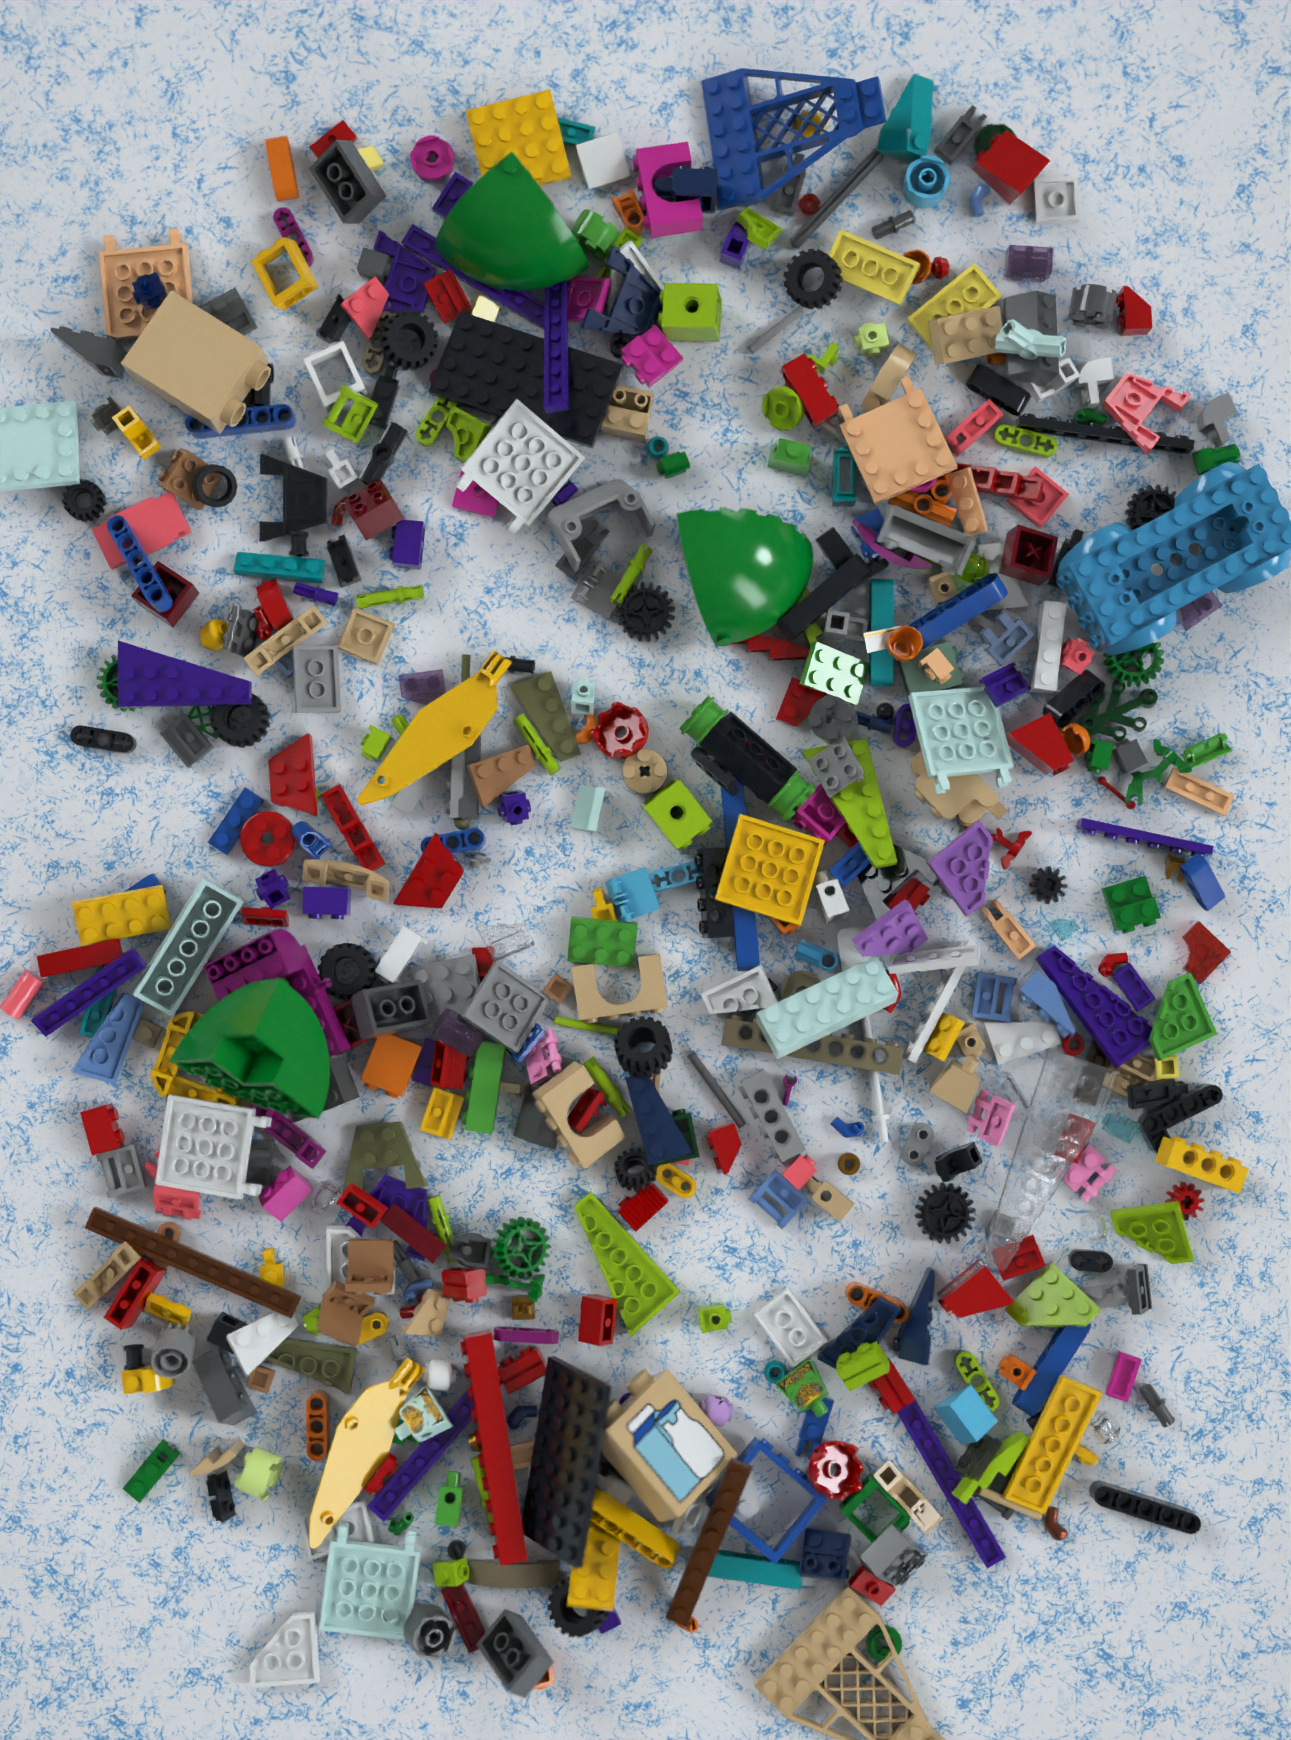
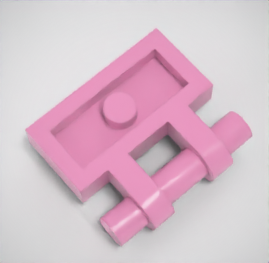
M550 1028L544 1030L545 1038L542 1036L525 1057L530 1084L535 1086L553 1077L551 1068L554 1073L562 1071L560 1064L562 1059L556 1047L558 1044L557 1038L553 1035V1031Z
M981 1089L980 1095L976 1097L974 1102L976 1106L973 1114L969 1116L967 1130L971 1133H976L978 1127L980 1128L979 1138L995 1146H1001L1016 1104L997 1095L992 1096L990 1102L988 1100L990 1091ZM984 1109H986L987 1113L983 1120L981 1116Z
M1087 1143L1083 1148L1078 1164L1070 1162L1059 1173L1058 1177L1074 1192L1082 1186L1086 1191L1080 1197L1087 1203L1092 1197L1095 1198L1097 1196L1098 1190L1106 1182L1109 1183L1111 1181V1176L1117 1169L1110 1164L1103 1170L1100 1165L1106 1159ZM1096 1172L1099 1177L1090 1185L1086 1180Z

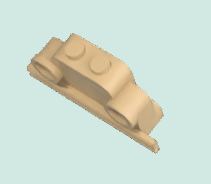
M922 751L912 759L910 771L917 778L914 785L916 791L914 795L922 804L926 802L931 807L929 811L936 819L942 818L943 820L950 821L956 817L961 825L970 827L988 811L998 820L1008 811L999 801L1001 798L978 774L947 777L950 789H946L945 794H936L934 789L935 778L928 779Z

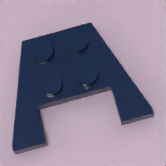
M613 245L609 250L604 265L624 276L610 314L607 317L593 309H587L581 329L642 336L653 324L660 305V290L645 274L640 273L634 266L635 264L629 258L627 259L617 246Z

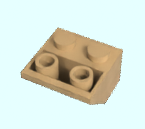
M617 385L602 424V433L645 442L654 392Z

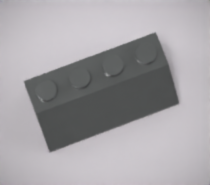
M1036 290L1008 296L1003 299L1004 325L1008 320L1014 319L1026 329L1037 330L1043 335L1058 336L1056 295ZM1005 353L1006 377L1046 386L1059 374L1058 357L1038 356L1034 360L1022 358L1019 354Z
M561 1056L562 1063L560 1064L562 1070L574 1061L580 1064L578 1060ZM551 1068L552 1074H553V1077H554V1076H556L558 1073H554V1072H553V1069ZM529 1079L530 1092L524 1096L513 1136L555 1150L558 1144L556 1140L558 1135L555 1130L552 1131L546 1124L545 1120L547 1117L544 1112L541 1113L535 1106L534 1102L536 1099L532 1094L550 1079L537 1086L530 1084Z

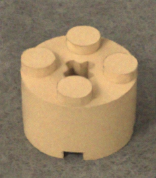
M640 749L637 754L626 758L622 769L623 779L628 789L637 795H651L663 787L667 777V766L664 759L657 752L650 749ZM649 768L650 776L647 777L646 775H644L643 777H641L640 769Z

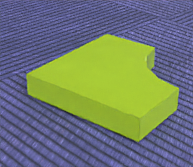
M745 207L736 218V221L746 229L747 239L764 250L780 236L783 230L748 207Z
M453 406L445 425L451 431L455 440L453 456L466 462L487 436L491 428L490 424L456 406Z

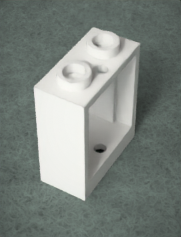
M338 341L333 342L326 349L320 352L318 350L313 351L303 359L328 412L332 410L340 392L337 391L326 396L313 366L341 353L344 354L356 381L355 384L348 387L363 396L368 395L344 341L340 343ZM348 398L344 405L353 402V400Z

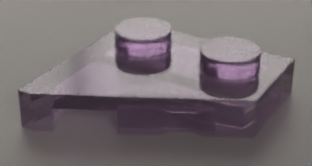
M1213 591L1181 607L1185 631L1223 606Z
M443 669L398 675L401 697L426 706L446 693Z

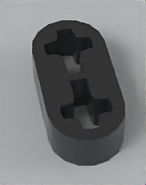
M1075 1249L1071 1251L1068 1257L1069 1264L1079 1271L1107 1272L1113 1265L1112 1257L1101 1250ZM1079 1254H1081V1257L1088 1259V1262H1081L1078 1266L1074 1258H1078ZM1103 1256L1107 1263H1103L1102 1267H1100L1098 1263L1093 1262V1259L1099 1260Z

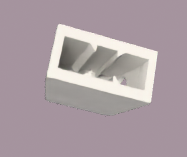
M828 870L815 874L819 884L816 885L815 892L826 925L848 919L849 908L838 879L831 880ZM826 892H831V893H833V895H832V896H828V895H826Z

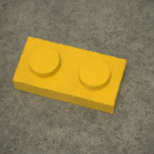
M152 1292L146 1300L144 1310L174 1325L181 1322V1327L183 1328L188 1325L192 1312L185 1305L174 1303L166 1297Z

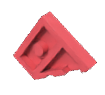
M374 276L340 304L367 339L374 332L389 293Z

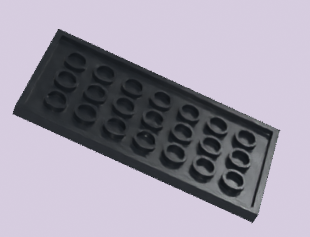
M460 311L428 392L430 395L499 418L518 399L563 439L593 449L624 366L623 364L568 347V410L546 413L544 409V338Z
M556 1356L548 1357L545 1369L546 1374L524 1501L522 1526L526 1537L572 1567L581 1568L583 1567L612 1386Z

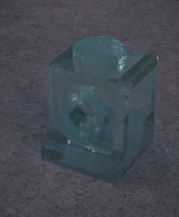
M1107 1112L1102 1120L1104 1125L1101 1129L1130 1144L1141 1124L1132 1120L1128 1123L1130 1118L1119 1112L1117 1115Z

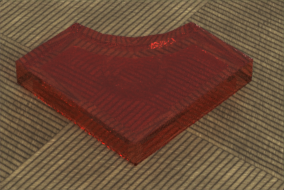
M1197 921L1182 936L1189 952L1188 960L1183 969L1187 973H1191L1193 979L1198 984H1201L1231 953L1200 921Z

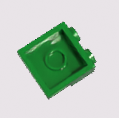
M1146 876L1102 888L1114 931L1121 930L1122 934L1134 931L1136 925L1143 924V927L1157 924L1156 919L1161 918L1156 899L1152 897Z

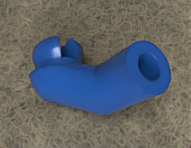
M838 1116L830 1123L845 1138L858 1137L865 1130L863 1123L845 1124Z

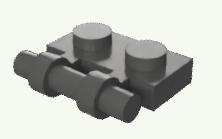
M233 605L231 613L228 614L227 620L229 624L227 632L223 634L222 640H224L222 649L245 657L253 651L257 636L258 619L253 612Z

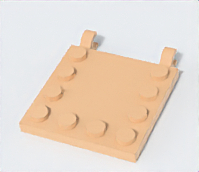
M178 228L169 229L171 245L117 250L116 239H113V235L104 236L105 251L99 252L107 335L115 337L116 340L138 338L171 290L194 304L188 245L182 243V235Z
M909 375L900 379V385L905 393L904 396L853 418L847 403L839 406V412L844 423L839 425V428L875 505L957 469L955 459L922 389L914 390Z

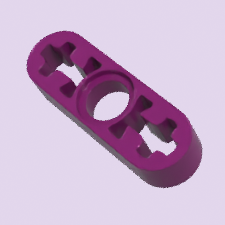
M285 207L278 208L273 214V220L282 238H288L291 233L299 234L300 238L296 243L302 249L304 255H307L306 262L310 267L314 262V256L292 212ZM285 215V217H287V221L290 225V227H288L287 229L283 221L281 220L280 216Z
M499 1326L494 1327L493 1340L502 1342L557 1344L559 1337L558 1330Z

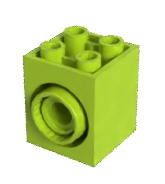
M664 283V291H660V304L663 305V312L659 313L658 323L659 326H662V333L665 334L666 338L669 341L720 342L722 296L718 284Z
M676 778L640 805L670 845L677 850L679 848L683 850L693 842L691 838L696 834L701 836L710 829L709 824L713 822L680 779ZM677 806L679 813L676 817L672 818L670 810L672 807Z

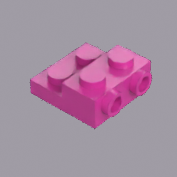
M656 324L642 336H637L621 349L622 362L628 368L632 367L636 372L635 377L642 385L646 384L649 388L683 362L684 359Z
M821 783L791 817L796 828L799 830L805 829L811 836L825 840L824 846L828 844L846 823Z

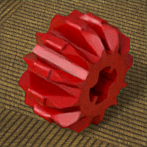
M1181 1182L1180 1188L1173 1184L1174 1192H1166L1168 1196H1171V1199H1166L1165 1203L1178 1201L1185 1221L1189 1220L1190 1215L1196 1218V1210L1203 1211V1208L1198 1205L1205 1202V1200L1199 1197L1202 1191L1200 1189L1195 1190L1194 1184L1190 1183L1187 1186L1186 1182ZM1185 1197L1188 1198V1202H1185L1184 1205L1181 1204V1200H1185Z

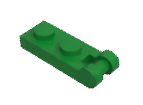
M165 1439L157 1445L122 1488L139 1503L180 1455L177 1449L173 1450L167 1445L168 1442ZM161 1452L168 1457L166 1461L159 1456Z

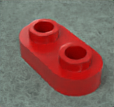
M392 1453L388 1454L385 1461L365 1485L363 1491L369 1495L373 1492L377 1494L384 1485L383 1478L386 1474L391 1476L398 1466L396 1456Z

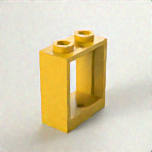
M283 237L276 240L272 247L260 251L257 257L251 260L275 308L285 311L319 288L296 241ZM287 251L301 279L279 293L266 265Z

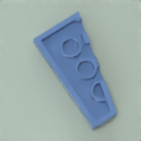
M123 992L71 1072L116 1084L145 1002L134 995Z

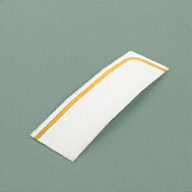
M905 625L863 633L867 653L887 649V641L891 633Z

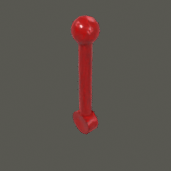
M1101 776L1098 778L1100 785L1107 787L1126 803L1125 797L1106 782L1105 777ZM1131 800L1130 805L1126 803V808H1135V802Z

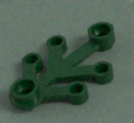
M1115 680L1111 687L1112 694L1106 711L1097 716L1099 705L1104 702L1106 696L1103 691L1101 694L1102 698H1096L1091 703L1088 714L1081 716L1077 724L1084 727L1088 731L1089 736L1100 733L1113 737L1116 741H1122L1127 734L1124 727L1117 726L1111 728L1103 725V723L1111 721L1131 727L1137 732H1142L1147 725L1145 718L1137 717L1134 719L1123 714L1140 706L1144 708L1155 706L1158 699L1156 691L1144 689L1139 697L1117 706L1120 695L1124 692L1126 685L1123 682L1121 685L1122 689L1117 690L1114 686L1119 685V680ZM1150 694L1153 698L1147 699L1145 695ZM1089 721L1093 726L1087 727L1085 722ZM1142 722L1143 726L1138 727L1135 723ZM1121 731L1123 736H1117L1115 732Z

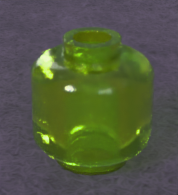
M971 552L962 575L957 574L958 578L973 584L989 574L987 559Z

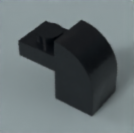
M971 1142L937 1156L934 1163L938 1176L945 1183L951 1181L960 1173L975 1169L983 1161L975 1142Z

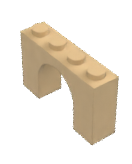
M660 954L638 957L641 976L640 991L632 1001L621 1005L606 1001L599 993L594 964L571 967L579 1020H584V1024L598 1022V1017L606 1016V1020L620 1019L619 1014L628 1013V1017L641 1016V1011L650 1010L651 1014L664 1012L663 1008L668 1007Z
M574 1061L532 1094L536 1099L534 1102L535 1106L541 1113L544 1112L547 1117L545 1120L546 1124L552 1131L555 1130L558 1135L556 1137L557 1142L569 1153L567 1158L573 1166L577 1165L586 1169L622 1141L626 1135L617 1120L608 1115H605L581 1133L573 1132L570 1129L567 1121L570 1104L577 1096L594 1084L585 1066Z

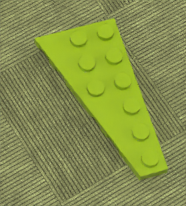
M867 738L848 741L850 748L865 773L863 775L864 779L858 783L856 781L852 782L830 797L841 817L845 819L851 833L857 838L860 847L874 869L896 865L897 858ZM829 745L802 750L801 754L810 764L809 759Z
M590 1191L574 1205V1208L595 1253L611 1294L617 1299V1307L628 1333L632 1337L681 1291Z

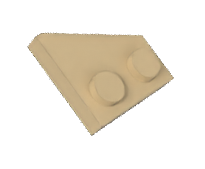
M428 1288L422 1297L421 1303L412 1312L414 1317L408 1326L404 1325L401 1332L412 1335L442 1336L450 1298L443 1296L442 1289Z

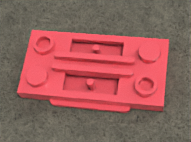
M171 492L156 499L148 498L109 517V519L115 515L124 517L134 529L148 555L192 533L175 495ZM107 522L92 528L110 569L114 570L126 564L108 531Z

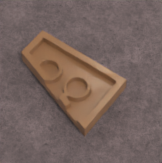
M529 744L467 765L481 808L488 805L536 766Z

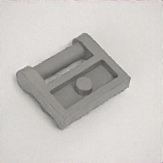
M136 1143L96 1155L104 1173L108 1188L106 1192L108 1198L147 1187ZM114 1157L122 1186L120 1188L116 1186L109 1158Z

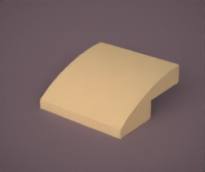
M1138 1053L1116 1069L1110 1063L1102 1088L1128 1101L1127 1086L1155 1080L1154 1060Z
M239 1438L224 1453L216 1447L194 1467L190 1474L198 1476L222 1467L235 1458L245 1444Z

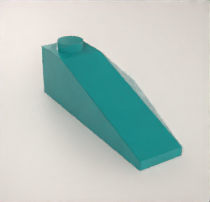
M915 73L912 75L900 95L899 101L880 130L876 152L909 164L921 156L927 155L931 135L933 80Z

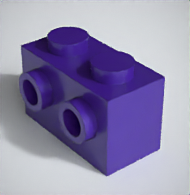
M403 519L397 522L396 525H393L392 538L395 539L394 547H390L389 559L392 560L395 567L421 570L426 530L423 521Z
M303 887L302 913L308 914V918L322 919V915H331V919L344 920V915H350V888Z

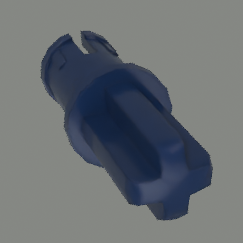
M856 711L859 725L868 727L869 731L872 729L890 735L893 721L877 717L874 713L871 716Z

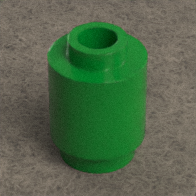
M677 451L659 458V463L656 464L660 477L664 476L665 479H669L685 473L687 469H690V463L685 452L680 453Z

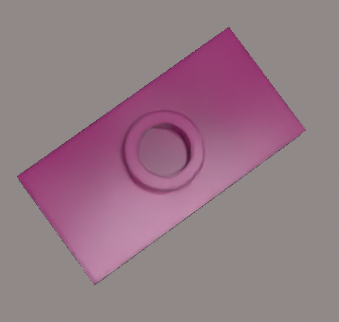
M1118 1351L1104 1394L1128 1402L1142 1359Z

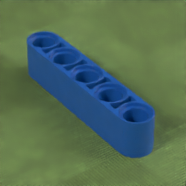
M277 404L246 408L243 418H246L245 423L234 427L226 425L221 434L203 423L198 430H193V425L199 421L190 415L185 420V427L193 437L202 439L287 430L295 425L296 416L288 405ZM283 413H289L290 415L287 420H280V416ZM262 415L268 416L264 423H258L259 417Z
M120 515L111 517L107 522L108 531L145 598L156 611L165 612L169 610L172 606V598L134 529L124 517Z
M997 573L988 574L908 626L915 627L921 633L923 638L922 649L1004 599L1008 591Z
M1090 1323L1086 1327H1058L1032 1367L1036 1374L1025 1391L1019 1388L1013 1397L1012 1404L1031 1417L1038 1412L1056 1384L1060 1374L1064 1372L1089 1333Z

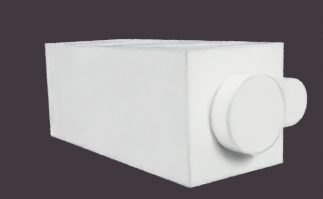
M403 926L376 968L375 972L379 974L377 978L386 984L390 982L395 984L403 983L399 980L400 976L421 943L427 945L429 941L407 926Z

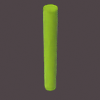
M559 1016L555 1017L554 1025L617 1036V1030L621 1028L598 1023L584 1024V1021Z

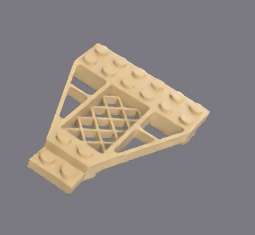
M848 1584L754 1682V1686L786 1718L838 1740H859L829 1727L839 1716H844L868 1740H945L930 1726L880 1613L864 1597H860ZM876 1624L880 1625L891 1649L888 1656L878 1665H874L856 1647ZM855 1658V1668L843 1669V1659ZM892 1659H895L913 1701L881 1672ZM859 1661H860L866 1668H859ZM839 1664L840 1669H834ZM840 1674V1685H827L828 1675ZM843 1674H856V1685H843ZM859 1674H872V1684L859 1685ZM875 1677H876L882 1684H875ZM814 1690L819 1691L836 1708L822 1724L794 1713V1710ZM856 1690V1701H843V1691ZM859 1690H872V1700L859 1701ZM875 1690H888V1700H875ZM830 1691H840V1700ZM891 1692H892L899 1700H891ZM872 1706L873 1717H860V1707ZM876 1706H888V1716L876 1717ZM892 1706H904V1716H892ZM847 1707H856L857 1717ZM889 1722V1733H876V1723ZM892 1722H901L892 1731ZM863 1723H873V1732Z

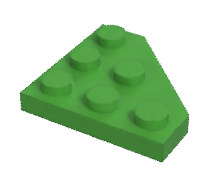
M1186 973L1168 981L1149 1037V1042L1157 1061L1217 1035L1191 973Z

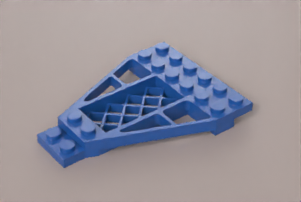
M740 68L701 80L714 169H717L719 205L722 210L739 205L748 207L766 202L768 196L847 138L856 136L865 128L886 123L881 83L878 76L856 82L854 79ZM748 77L775 79L777 96L774 99L752 105ZM781 80L818 83L820 85L783 95ZM818 97H819V99L817 100V102H816L815 104H814L813 102L809 101V100H811V99H815V98H818ZM826 97L834 101L828 111L821 108ZM805 103L813 107L807 117L799 114ZM798 104L795 110L788 107L791 105ZM785 109L792 113L786 124L778 120ZM777 110L774 116L768 114V112ZM835 110L837 111V117L832 115ZM817 111L825 114L819 125L811 121ZM764 115L771 119L765 130L758 126ZM796 117L804 121L798 131L791 128ZM831 118L837 124L832 131L828 132L823 128ZM776 123L783 127L777 138L770 134ZM810 124L816 130L811 137L806 138L802 134ZM756 129L762 133V135L760 136V138L758 139V141H757ZM789 130L795 136L790 143L785 144L782 142V139ZM768 136L774 142L768 150H764L761 146ZM822 146L794 167L792 154ZM786 156L788 172L764 189L761 163Z

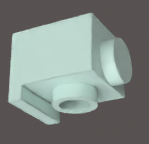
M580 679L578 682H573L571 714L593 715L595 683H591L588 679Z

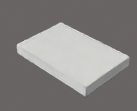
M788 1286L752 1313L793 1369L829 1342Z
M366 1499L352 1502L317 1548L309 1546L311 1511L299 1515L308 1560L328 1556L331 1538L337 1539L340 1522L349 1523L347 1540L375 1543Z

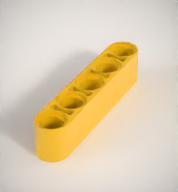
M595 1488L590 1520L659 1567L664 1569L673 1568L680 1544L604 1491Z

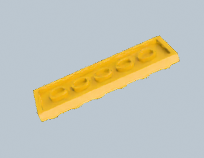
M1060 1374L1030 1436L1031 1439L1027 1443L1003 1493L1005 1499L1042 1514L1046 1513L1103 1395L1100 1390Z

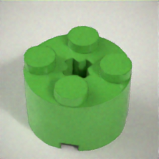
M585 209L574 223L571 232L585 255L589 252L594 258L603 262L611 246L618 239L620 232L611 222L607 225L602 221L604 217L600 214Z

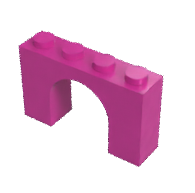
M688 142L636 149V158L632 159L633 170L638 172L639 177L636 178L637 191H642L640 207L641 210L646 212V216H643L645 230L649 229L650 238L702 231L703 215L699 199L669 202L658 197L653 190L656 179L672 176L673 168H678L679 166L691 168L692 159Z

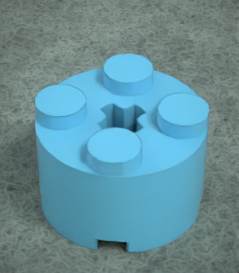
M924 155L908 166L903 181V193L907 202L919 208H933L937 206L943 199L950 181V173L944 162L936 156Z

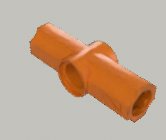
M908 491L890 498L888 501L890 505L894 504L948 527L951 526L957 509L932 500L928 495H920ZM917 503H925L928 509L926 511L919 510Z

